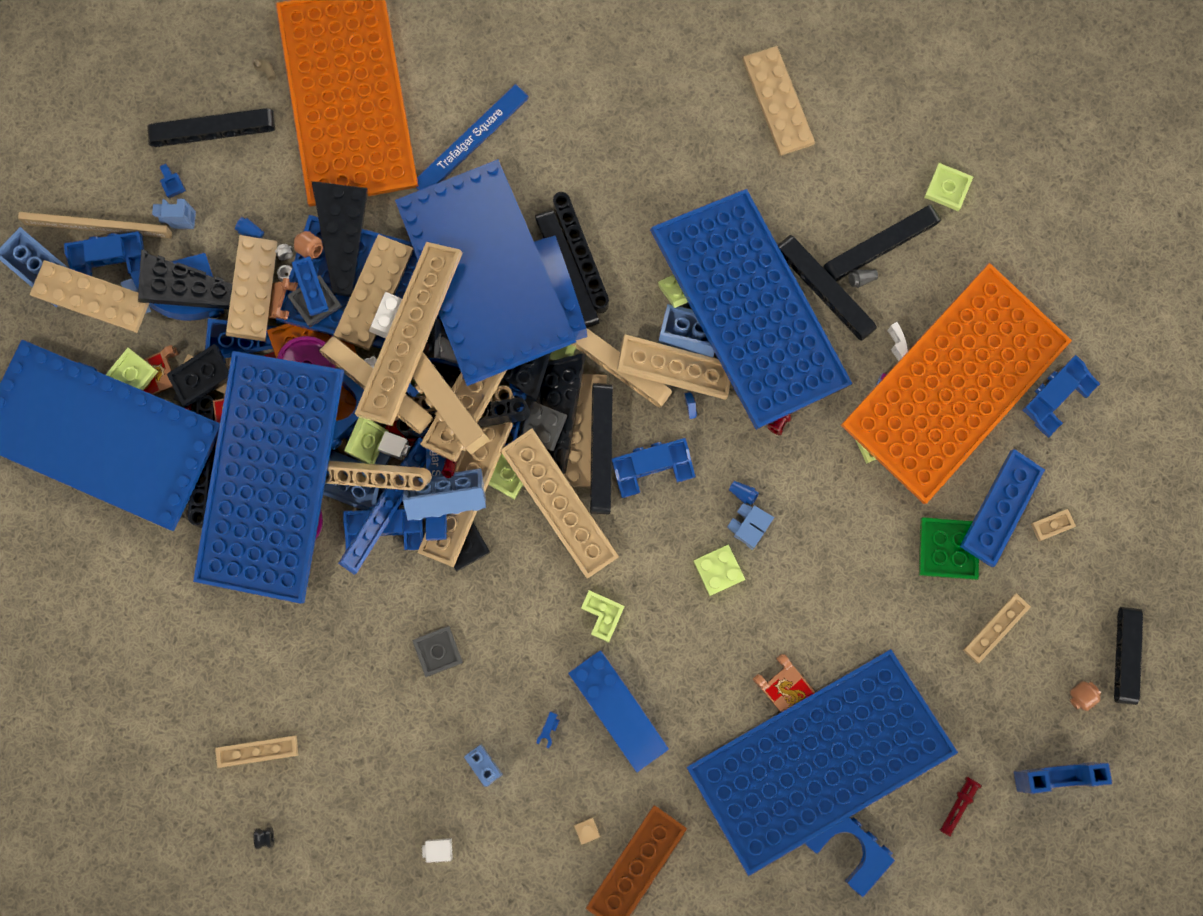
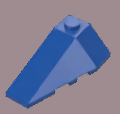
M207 319L205 349L216 344L224 359L232 357V351L249 354L273 349L267 331L265 341L226 336L228 321ZM267 325V330H268V329H271V328H274V327H277V326H268V325Z

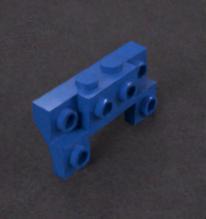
M139 231L125 234L112 233L107 237L94 236L88 240L64 243L69 269L92 276L93 267L123 262L127 263V270L130 276V272L140 270L141 249L144 250L142 234Z
M1077 355L1072 357L1059 372L1053 371L1047 378L1049 382L1046 385L1042 383L1034 391L1037 394L1022 410L1048 438L1063 424L1053 411L1075 389L1083 397L1087 398L1100 385Z
M686 438L665 444L657 442L652 444L651 448H636L632 450L633 453L612 458V465L621 498L640 493L637 478L672 468L677 483L696 477Z
M369 507L365 511H343L346 550L373 507ZM398 507L380 536L404 535V550H419L424 538L423 519L407 520L405 509Z

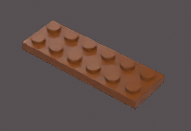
M653 805L585 909L595 916H630L687 828Z

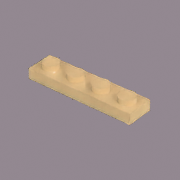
M1017 593L1014 594L969 642L963 651L979 664L1031 606Z
M297 736L215 748L217 768L299 756Z

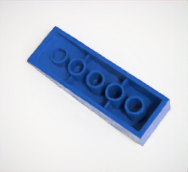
M556 236L534 241L576 340L586 338L587 328Z
M601 650L568 673L636 772L669 750Z

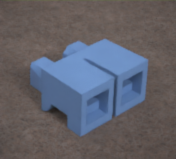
M162 199V204H153L152 215L158 217L161 224H168L173 229H194L196 211L185 199H177V204H169L165 199Z
M743 503L737 513L746 519L743 523H740L733 518L727 528L735 534L734 537L736 539H739L753 550L774 517L755 505L752 508Z
M482 744L464 756L484 787L489 786L503 775L495 762L491 760L492 758Z

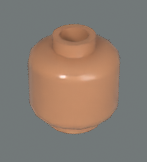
M304 231L294 239V249L305 258L310 256L313 259L322 253L321 239L311 232Z
M1082 681L1070 691L1072 697L1070 702L1077 710L1081 708L1084 711H1089L1100 702L1101 692L1092 682Z

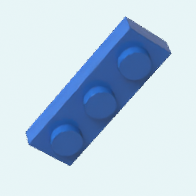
M311 257L292 262L310 316L329 311Z

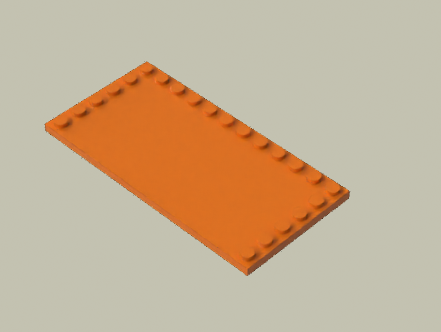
M289 0L276 3L309 207L316 206L311 181L368 188V196L416 188L418 186L386 0Z
M989 263L844 420L841 426L923 504H927L1072 340Z

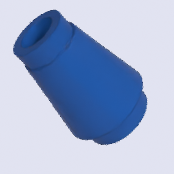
M241 217L235 226L238 234L262 239L264 231L248 218Z
M733 481L729 488V491L744 504L753 505L759 492L755 491L756 488Z

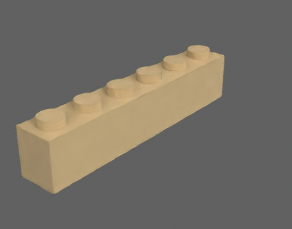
M422 352L412 379L416 381L414 386L420 394L424 393L427 396L424 400L430 408H436L437 412L435 415L438 419L448 424L445 428L452 437L456 435L459 439L456 443L462 451L467 450L470 454H473L490 439L428 357Z

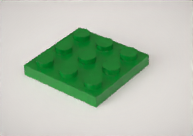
M920 518L918 576L979 580V559L960 547L973 521Z

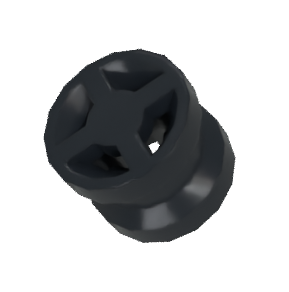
M268 827L266 830H261L260 828L254 830L255 849H261L263 846L273 848L274 830L272 827Z

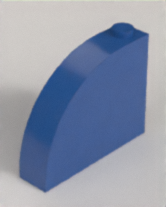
M206 253L172 261L173 263L178 262L206 272V275L213 277ZM140 270L130 272L137 291L139 289ZM149 303V306L158 313L183 321L206 318L214 319L224 314L223 309Z

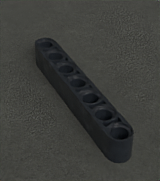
M263 108L152 123L147 126L148 142L152 147H163L266 133L275 130L273 110Z
M558 192L553 197L555 213L594 309L597 313H604L609 307L607 292L571 200L567 193ZM562 200L565 201L566 204L558 205L557 202ZM565 217H571L572 221L565 222L563 219ZM576 233L579 237L573 239L570 235ZM578 250H584L586 253L584 255H578L576 252ZM589 266L592 268V270L590 272L583 271V268ZM592 283H596L599 285V287L596 289H591L589 285ZM603 300L605 301V304L603 306H598L596 304V301Z
M928 205L824 264L823 268L835 281H838L849 275L853 270H858L941 222V218L933 206Z
M553 209L536 214L535 219L543 239L556 236L586 328L599 324L597 313Z
M789 235L778 244L787 264L859 340L863 341L877 329L874 321L794 236Z
M593 383L590 514L610 515L612 384Z
M205 395L197 400L196 413L215 421L213 406L215 399L210 395ZM211 401V406L205 409L206 404ZM216 443L189 498L188 520L192 525L199 528L203 527ZM205 476V482L200 484L201 477ZM204 495L203 502L198 503V498ZM202 514L203 519L197 523L198 515Z
M522 398L489 402L483 412L486 414L479 419L478 425L480 427H487L508 422L524 421L529 418L531 411L526 401ZM519 407H524L522 411L516 412ZM500 410H505L503 414L498 415ZM437 411L428 412L432 416L433 421L436 417L435 413ZM400 418L396 426L405 438L411 439L424 437L433 421L421 434L415 432L411 427L404 430L407 424Z

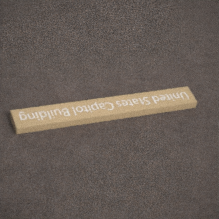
M19 212L18 219L25 225L118 234L139 231L142 236L172 238V231L166 225Z

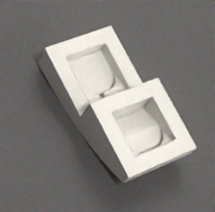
M896 322L887 331L896 343L891 350L899 361L908 352L902 329L898 322Z

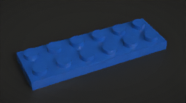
M1010 450L960 547L990 567H995L1045 469L1017 450Z

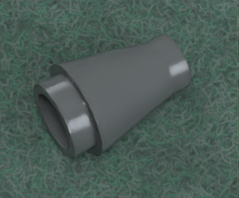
M853 270L848 276L849 283L852 287L859 288L877 280V270Z

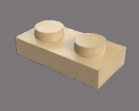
M1068 509L1031 524L1038 541L1076 527Z

